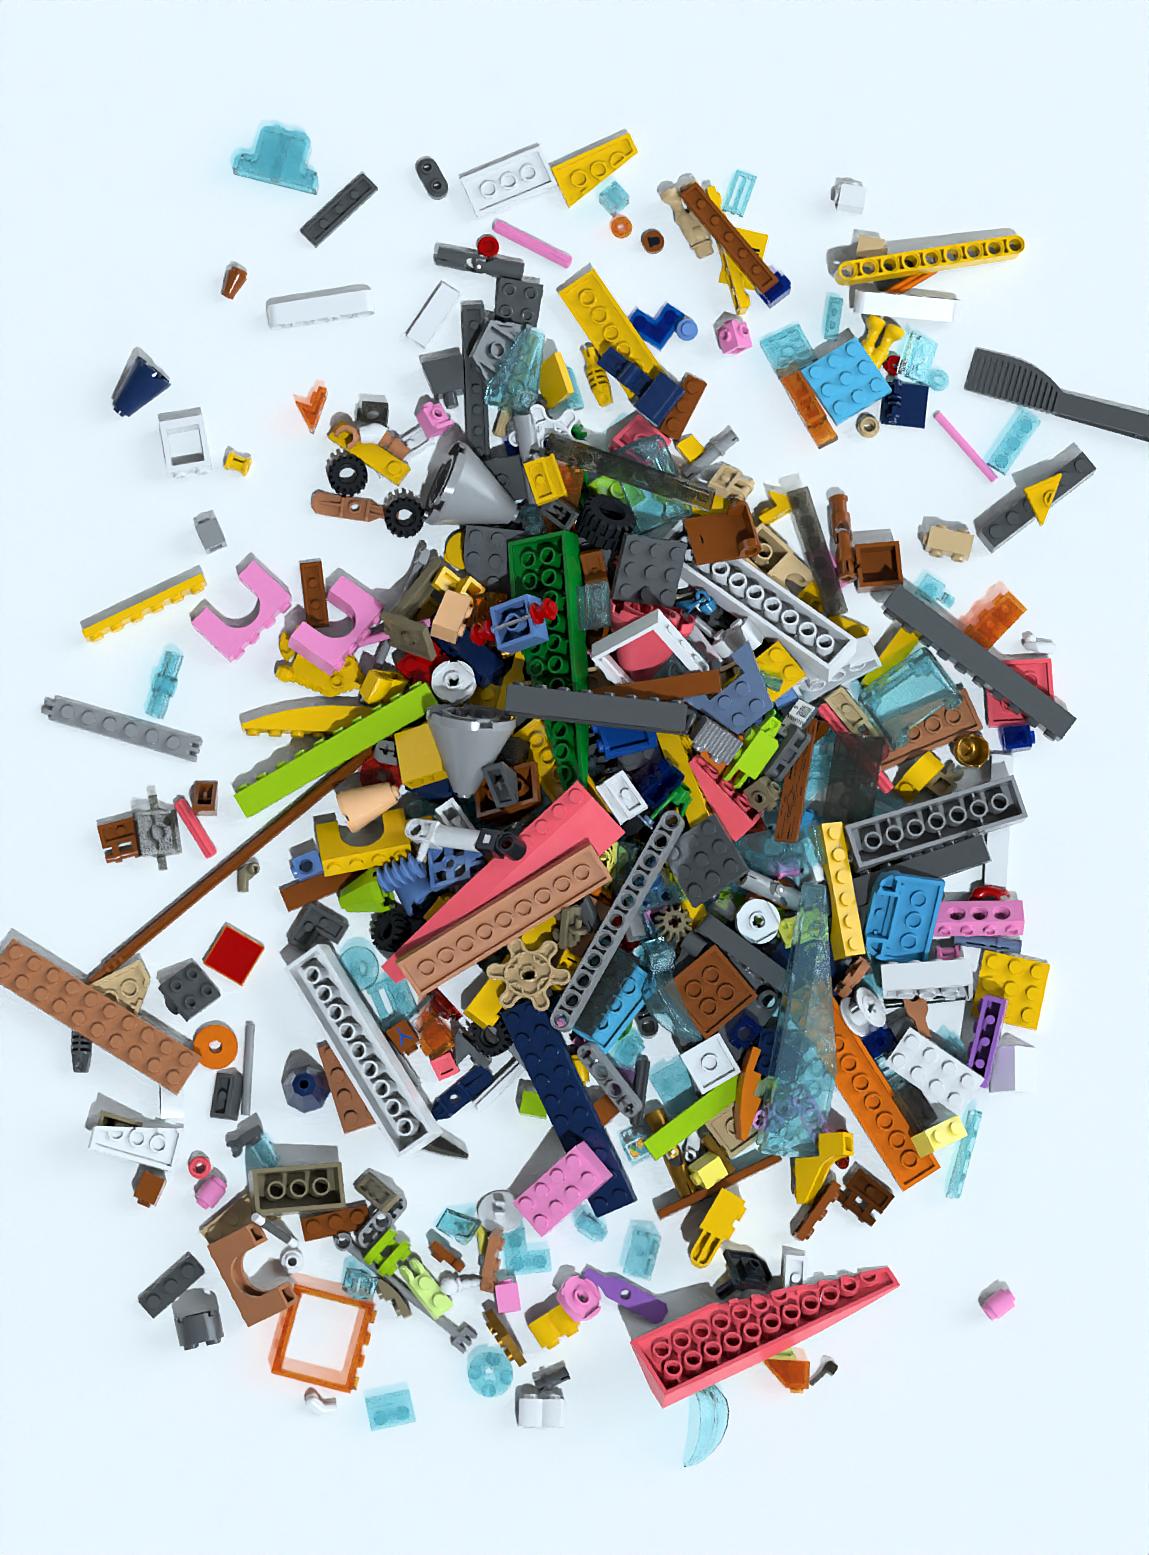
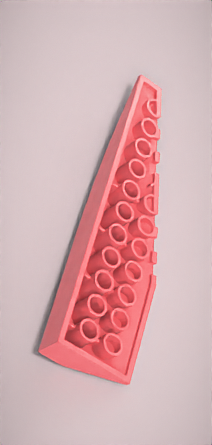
M576 781L517 836L527 846L523 858L518 861H512L506 856L504 859L493 858L414 933L381 968L396 984L406 979V977L396 964V959L588 841L600 857L626 832L584 786Z

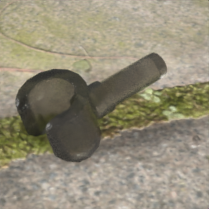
M828 1361L820 1373L809 1382L810 1385L814 1386L826 1373L833 1376L838 1369V1365Z

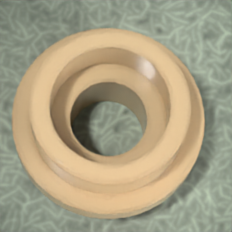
M866 416L859 421L857 428L862 437L873 438L878 434L880 426L874 417ZM871 425L872 430L867 431L864 426Z

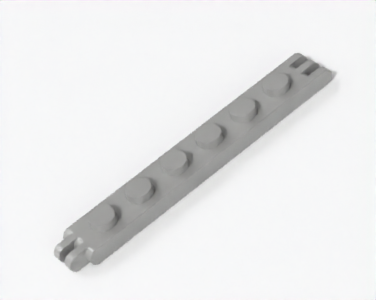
M55 698L54 702L45 700L44 705L52 707V709L42 708L41 713L49 715L48 719L195 763L198 758L191 756L190 752L199 754L200 749L192 746L193 744L202 746L203 743L202 740L58 698Z

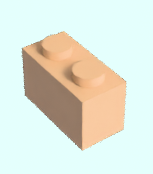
M447 589L433 620L430 636L456 644L458 637H463L466 629L465 620H470L474 609L470 607L472 598Z

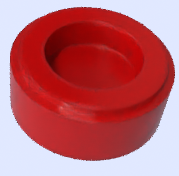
M485 236L479 240L477 248L480 255H484L487 258H494L498 255L499 243L494 237Z

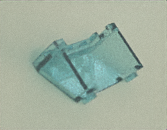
M660 435L638 439L599 458L603 473L612 478L617 477L628 506L635 513L637 523L632 534L645 536L692 515V505L667 443Z
M927 647L918 649L867 686L858 696L860 709L869 718V722L878 732L880 738L893 751L899 747H904L910 740V729L942 706L947 710L956 709L963 701L962 693Z

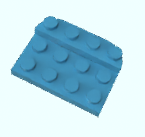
M899 870L881 872L872 887L862 930L864 946L875 958L898 963H908L912 960L927 962L946 883L944 879L903 874Z

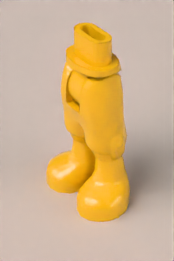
M869 314L866 318L868 334L866 339L861 342V345L879 370L883 362L887 360L890 346L893 342L901 340L905 335V331L894 324H888L879 346L875 348V343L886 323L881 318Z

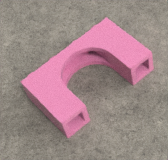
M254 560L238 575L239 581L260 602L259 614L250 625L242 628L230 627L224 624L207 607L191 622L193 628L230 663L234 659L238 661L245 654L244 649L249 644L254 645L260 639V633L265 628L267 630L270 629L276 622L275 618L280 613H286L292 606L291 595Z
M341 576L331 587L326 601L350 618L353 630L344 637L331 638L321 634L303 621L290 636L288 643L289 648L329 676L343 668L346 663L345 659L348 655L353 656L359 647L357 644L361 639L365 641L371 634L372 626L380 624L382 620H380L379 616L385 606L344 576Z

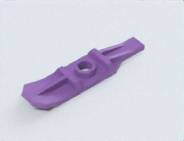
M587 1268L583 1276L584 1279L587 1278L599 1286L607 1298L655 1324L663 1322L668 1312L666 1303L618 1277H604L590 1268ZM624 1290L630 1293L627 1299L621 1297V1292Z

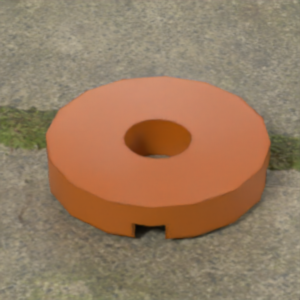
M210 1025L203 1028L197 1034L194 1040L193 1051L202 1057L200 1063L204 1067L217 1070L228 1067L236 1059L238 1042L235 1034L229 1028L222 1025ZM215 1041L222 1044V1050L217 1054L210 1051V1045Z

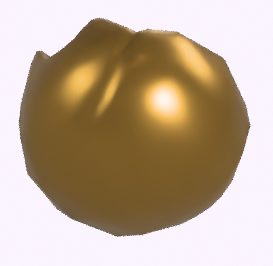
M965 734L956 740L953 752L955 759L961 765L980 767L988 760L990 748L989 743L982 736Z

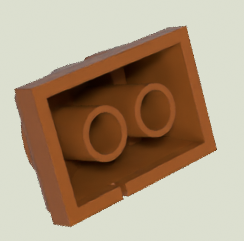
M533 760L515 765L514 768L510 767L517 773L518 804L497 809L484 778L475 793L477 818L480 821L486 820L495 825L504 826L507 825L508 821H521L523 816L542 804L537 762Z

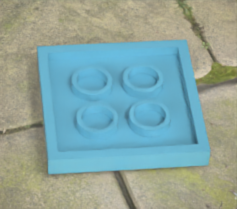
M856 337L800 372L836 426L892 392L891 387Z

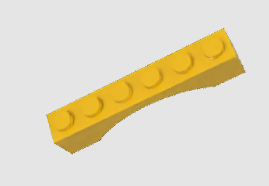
M842 821L820 824L811 828L810 831L812 842L816 848V855L823 866L830 890L832 905L830 941L834 961L855 958L866 953Z

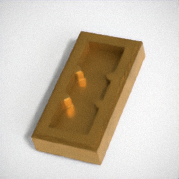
M710 1134L702 1138L700 1145L705 1152L709 1151L718 1155L728 1172L727 1176L732 1175L736 1169L727 1158L729 1155L724 1147L718 1146Z

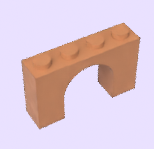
M255 1222L207 1246L211 1258L214 1260L222 1279L231 1293L232 1299L235 1301L248 1327L299 1302L289 1281L271 1290H260L254 1287L246 1278L243 1270L245 1254L268 1240L262 1227Z

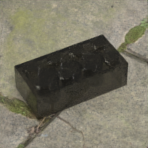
M603 938L602 946H609L611 942ZM619 947L616 949L573 1029L591 1040L594 1038L640 966V960ZM600 956L593 957L591 959V966L599 965ZM583 976L580 979L581 987L589 983L588 976ZM572 996L569 999L570 1007L578 1003L577 996ZM561 1016L559 1020L566 1024L567 1017Z

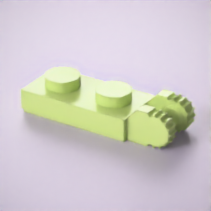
M414 1257L409 1260L410 1266L418 1275L415 1278L407 1266L402 1265L399 1267V1273L407 1282V1286L434 1320L453 1308L454 1304L441 1291L439 1285L430 1274L424 1270L419 1260Z

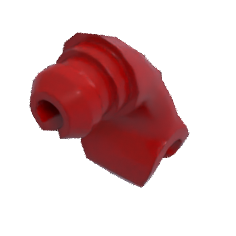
M992 885L978 886L972 889L969 901H980L987 895L994 896L996 901H1004L1000 896L1005 895L1010 898V893L1005 888Z

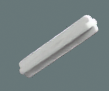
M517 1060L512 1063L472 1102L473 1106L482 1112L525 1071L523 1066Z

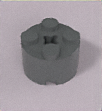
M219 1309L214 1310V1315H211L210 1311L185 1316L183 1322H180L179 1318L174 1319L179 1346H183L184 1351L198 1348L199 1343L206 1342L207 1346L218 1344L221 1342V1338L224 1337Z

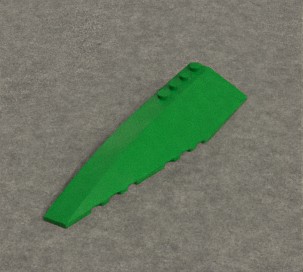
M563 530L508 542L512 599L529 594L541 598V602L543 599L549 598L556 603L558 608L554 620L545 618L549 641L521 650V654L524 655L526 660L527 674L530 675L533 683L531 687L541 684L548 686V689L557 690V687H567L573 692H580L582 689L588 690V661L579 536ZM544 720L546 726L544 730L551 742V753L558 765L557 772L563 792L565 793L576 781L580 782L587 790L589 725Z

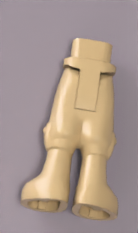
M692 180L683 184L680 187V192L682 193L695 182L699 184L698 180ZM671 188L661 193V200L673 209L676 224L680 227L686 240L692 247L691 250L696 252L698 259L712 255L714 250L711 245L713 241L710 233L690 210L689 213L685 211L679 198L678 188Z

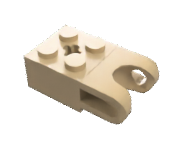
M761 523L756 528L762 550L758 555L743 558V560L787 591L789 590L785 586V581H792L800 587L808 586L813 581L812 571L793 554L794 551Z

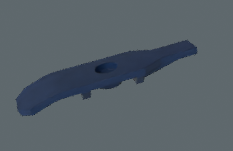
M482 1066L475 1067L435 1100L431 1114L436 1122L451 1118L493 1083V1074L488 1068L484 1069ZM452 1095H457L459 1097V1101L457 1103H452L450 1101Z

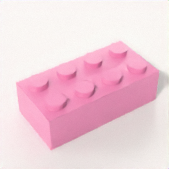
M583 1141L573 1147L521 1194L513 1204L536 1232L543 1237L585 1202L613 1174Z

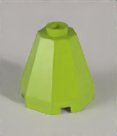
M376 867L367 870L340 891V896H338L339 905L346 912H385L395 909V904L391 905V901L395 900L394 892L387 891L385 893L381 889L377 880Z

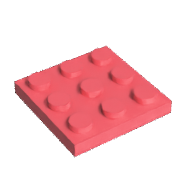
M1051 658L1001 660L1054 700ZM986 688L988 728L1030 726L1025 722L1026 718L1020 713L1016 715L1007 708V703L1003 700L997 701L989 694L991 691Z

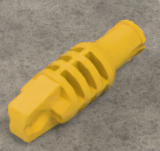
M595 347L587 348L588 352L586 349L582 351L587 365L586 375L592 393L599 406L603 408L614 403L611 385L606 371L596 364L599 360Z

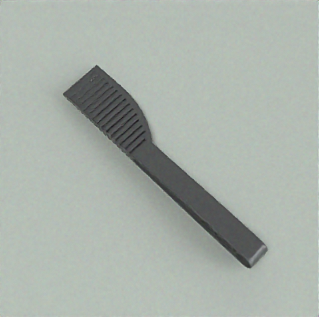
M982 349L976 350L965 390L1149 442L1148 414L1063 393L1049 376L1031 364Z

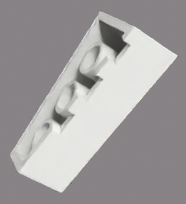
M864 636L857 638L856 653L829 682H826L800 662L795 661L804 671L806 677L793 686V689L800 700L809 703L883 665L869 637Z
M957 957L953 960L945 961L943 959H933L930 962L912 960L908 963L888 962L885 965H881L883 998L913 999L914 995H919L924 1000H932L936 996H943L945 1000H955L956 996H965V1001H973L971 959Z

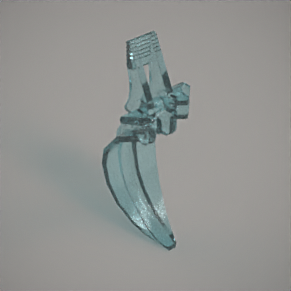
M645 911L641 914L645 932L649 930L653 943L647 934L645 935L646 938L640 940L643 954L638 956V961L643 967H649L647 977L641 989L643 1001L650 1014L667 1031L682 1039L700 1043L703 1041V1037L697 1030L684 1005L671 968L676 963L672 950L676 949L678 943H675L674 940L668 943L663 936L659 937L660 931L654 929L655 924Z
M715 1384L695 1393L700 1412L699 1432L694 1452L690 1459L683 1463L684 1467L696 1466L704 1461L721 1443L727 1430L730 1412L728 1401Z

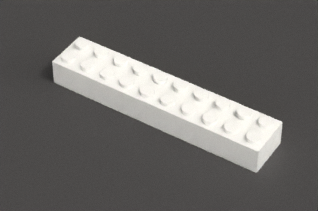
M682 518L663 538L683 541L688 544L680 578L698 591L704 590L710 598H714L716 604L737 619L740 618L742 620L748 617L765 636L764 638L773 644L779 641L791 657L826 682H829L856 653L857 639L743 559L696 566L683 523L685 518Z
M317 944L284 968L285 973L397 1158H409L443 1134L441 1128L328 944Z

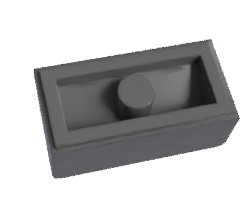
M217 1073L210 1113L211 1118L231 1121L238 1120L243 1090V1076Z

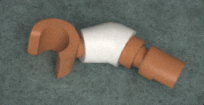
M378 423L358 427V430L350 425H342L334 433L335 437H339L343 432L351 435L352 442L347 444V451L351 450L358 441L361 444L373 443L376 446L379 444L382 447H388L387 451L403 460L410 450L397 437L395 439L392 438V434L387 431L388 428Z

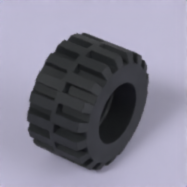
M596 494L593 497H588L577 518L576 529L582 538L595 547H601L607 551H616V549L620 550L624 533L632 534L637 518L634 515V511L627 504H624L623 501L612 496Z

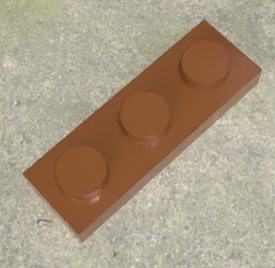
M689 374L687 375L681 386L686 391L685 394L667 415L659 429L663 435L679 442L707 387L706 382Z
M829 1180L815 1203L791 1235L792 1237L803 1242L804 1239L808 1240L815 1231L813 1228L815 1223L825 1217L828 1212L826 1208L829 1203H834L839 1197L840 1191L838 1190L841 1187L839 1183Z
M367 1205L300 1219L304 1240L308 1242L335 1236L340 1233L358 1231L370 1217Z

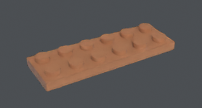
M964 688L873 726L879 734L876 738L870 736L867 730L860 733L868 742L863 747L867 753L869 746L874 742H881L888 749L887 757L883 761H874L883 772L919 757L928 751L931 752L950 744L962 735L981 731L983 726L968 692ZM882 748L880 749V752L876 757L871 758L877 759L882 753ZM847 749L860 780L869 778V774Z

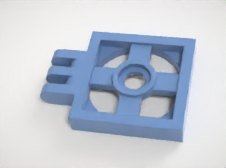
M443 847L442 850L428 848L427 851L430 887L434 892L467 883L474 877V870L486 866V861L481 860L485 856L479 852L464 850V855L456 857L454 856L453 848ZM444 852L443 859L437 862L440 855ZM453 860V866L448 868L447 862ZM465 864V873L462 876L456 877L455 870L457 867ZM446 871L447 880L441 882L436 873Z

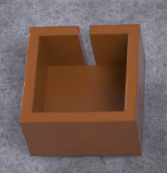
M899 541L855 544V570H857L858 576L856 580L857 593L891 591L899 584L903 586Z

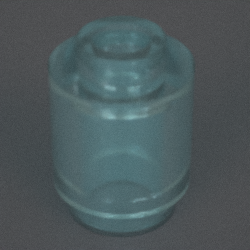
M263 1138L251 1146L252 1154L261 1168L281 1166L282 1158L272 1142L268 1141L267 1138Z
M585 1211L574 1224L578 1229L577 1231L593 1243L597 1241L602 1242L609 1233L606 1230L608 1227L606 1223L592 1213L588 1214Z

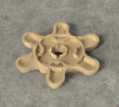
M517 938L507 944L511 954L510 960L505 964L493 963L489 965L486 974L490 979L502 980L506 984V990L499 997V1003L502 1007L512 1008L519 999L527 998L532 1001L533 1007L536 1010L545 1011L550 1005L546 990L552 985H566L570 981L571 975L568 970L556 969L551 965V959L558 951L557 944L554 941H545L538 950L529 951L525 948L523 941ZM527 971H532L535 973L534 979L524 980L523 974Z

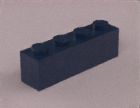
M435 612L429 618H432L434 620L437 612ZM466 626L463 637L459 636L456 644L431 636V639L453 662L462 661L472 668L476 684L483 690L503 675L505 663L502 658L494 654L486 643L483 646L473 643L470 638L471 629Z

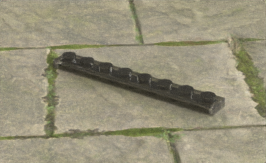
M554 433L548 436L545 456H550L553 453L556 460L707 512L712 508L716 493L714 488Z

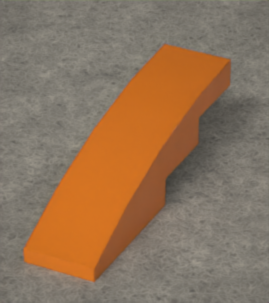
M754 1046L747 1047L736 1089L734 1113L735 1138L739 1141H746L761 1102V1098L754 1096L761 1077L760 1073L754 1071L761 1049Z

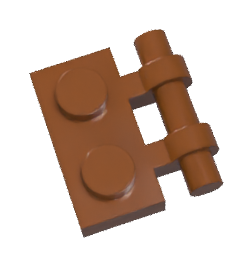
M141 815L97 826L102 848L112 847L113 853L105 855L106 863L123 862L122 859L133 856L138 858L142 857V854L150 852L148 844L139 846L138 842L139 839L146 838ZM131 842L132 848L120 851V844Z

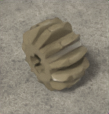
M671 904L668 905L667 910L661 908L659 911L661 915H656L655 920L659 923L655 924L654 929L661 930L658 934L659 937H662L664 934L667 936L666 942H669L671 937H673L674 942L678 943L679 937L685 939L687 936L686 932H691L692 927L688 925L692 923V918H685L689 911L685 910L681 913L680 905L675 910ZM671 920H675L674 923H678L676 928H673V925H669Z

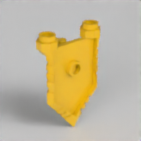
M298 653L292 667L286 664L284 666L280 665L275 675L281 682H296L300 686H305L307 689L310 688L314 692L318 691L329 698L340 695V693H347L348 690L351 692L353 689H360L366 678L364 673H361L362 669L358 667L359 664L355 661L354 655H348L343 668L329 676Z

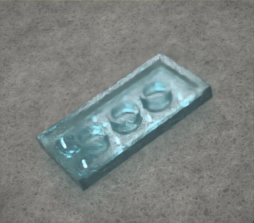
M818 820L801 823L798 843L775 842L776 828L743 835L736 842L732 839L748 868L767 877L827 864Z

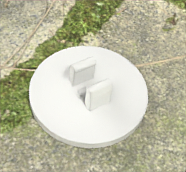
M504 1191L494 1192L486 1196L478 1208V1218L483 1228L491 1233L496 1228L503 1229V1234L515 1230L523 1218V1215L513 1204L517 1197Z

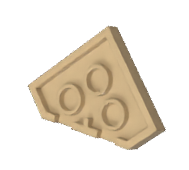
M140 959L88 986L136 1016H139L151 979Z

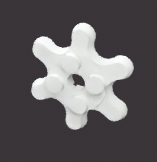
M535 404L531 406L529 414L534 416L540 458L550 456L553 453L563 482H565L570 476L566 466L567 459L572 455L586 456L590 452V445L585 440H576L571 434L573 425L578 421L576 411L573 409L565 410L560 418L552 420L546 415L545 408L542 405ZM514 430L509 435V442L512 446L518 447L516 430ZM547 437H552L556 441L555 448L552 450L544 447V440Z

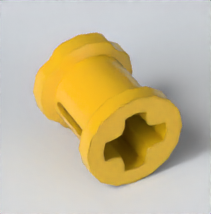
M231 451L226 459L224 469L240 472L245 477L250 469L252 458L248 457L246 459Z

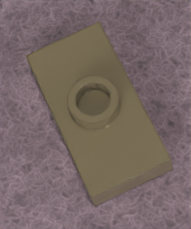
M370 1171L354 1187L359 1194L384 1215L400 1199L397 1194Z

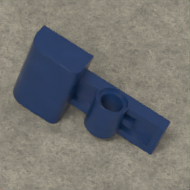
M611 346L596 363L639 397L633 407L658 427L686 392L661 371L654 380L651 379Z

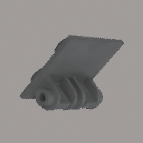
M501 277L494 320L513 322L520 325L529 324L537 328L544 285Z

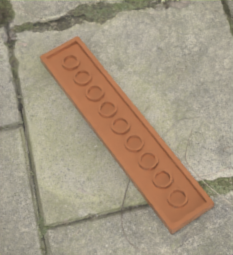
M588 841L396 959V964L419 998L561 912L562 909L569 907L613 880V878Z
M15 939L11 940L1 955V986L178 1096L202 1060V1057Z

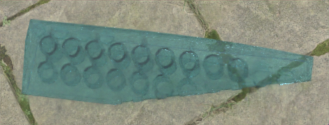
M802 882L755 1146L762 1154L805 1158L819 1156L817 1141L819 1140V1134L826 1133L837 1074L826 887L822 884Z

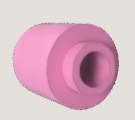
M213 1175L211 1179L208 1178L195 1194L198 1198L196 1203L206 1210L208 1207L213 1209L226 1193L225 1189L228 1185Z
M1000 1288L984 1301L985 1304L981 1308L987 1317L993 1321L996 1318L1000 1319L1015 1307L1014 1301L1016 1299L1008 1289L1004 1291Z

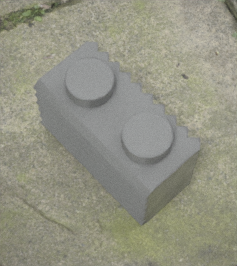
M705 715L702 716V719L699 720V723H697L689 735L690 740L693 742L691 746L701 753L704 750L711 754L709 757L718 764L724 762L729 765L743 745L740 738Z

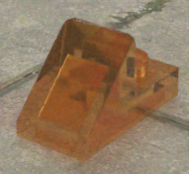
M321 386L318 387L317 392L313 391L310 404L312 406L295 401L296 407L311 434L315 433L328 397L327 388Z

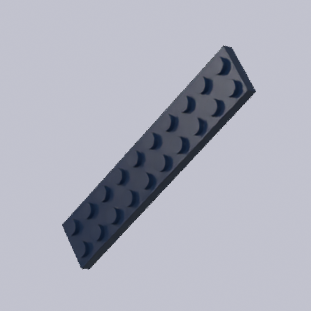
M527 1000L501 1012L500 1015L565 1153L567 1154L573 1147L585 1141L613 1174L605 1184L588 1198L596 1218L636 1202L638 1199L565 1044L558 1030L550 1023L551 1015L548 1009L538 1011L533 1007L532 1001Z

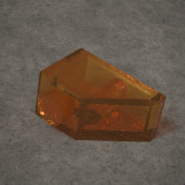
M428 1004L425 1009L420 1049L425 1056L430 1055L435 1060L455 1046V1037L433 1007Z
M766 1359L763 1361V1365L785 1389H790V1393L803 1394L804 1390L809 1389L810 1361Z

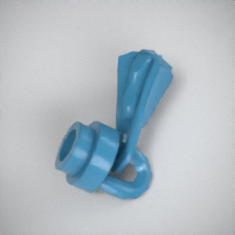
M704 590L696 592V600L676 602V607L682 609L683 613L686 612L687 614L697 604H700L698 608L706 615L717 608L714 598H710Z

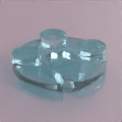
M484 1352L475 1357L471 1362L468 1370V1380L472 1389L479 1395L487 1398L498 1397L510 1388L513 1381V1368L510 1361L504 1355L496 1352ZM488 1368L491 1371L494 1369L497 1371L494 1381L485 1379Z

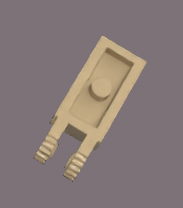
M842 686L838 687L823 700L863 747L868 744L866 738L858 730L863 725L870 736L873 738L879 736L878 732L869 722V718Z

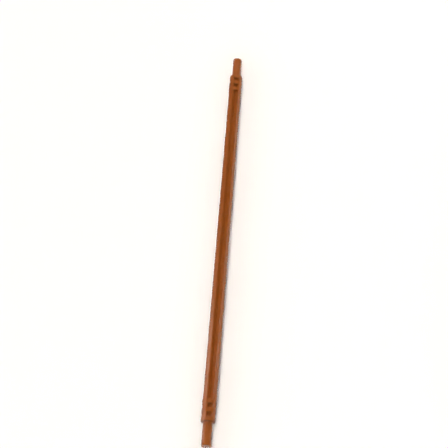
M394 734L388 736L383 740L392 741L394 739ZM376 744L342 764L101 964L102 967L86 980L87 984L89 985L118 969L373 757V750Z

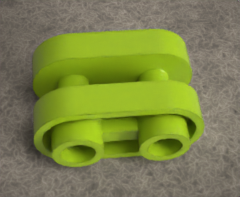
M392 1228L382 1236L363 1259L369 1266L375 1261L380 1266L377 1273L383 1278L386 1275L391 1277L398 1269L396 1265L398 1261L402 1260L404 1262L412 1253L409 1249L412 1245L404 1239L399 1244L394 1239L398 1233ZM389 1246L393 1253L385 1259L381 1253Z

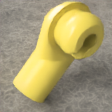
M480 1223L470 1224V1236H478L479 1254L486 1255L489 1240L488 1233Z

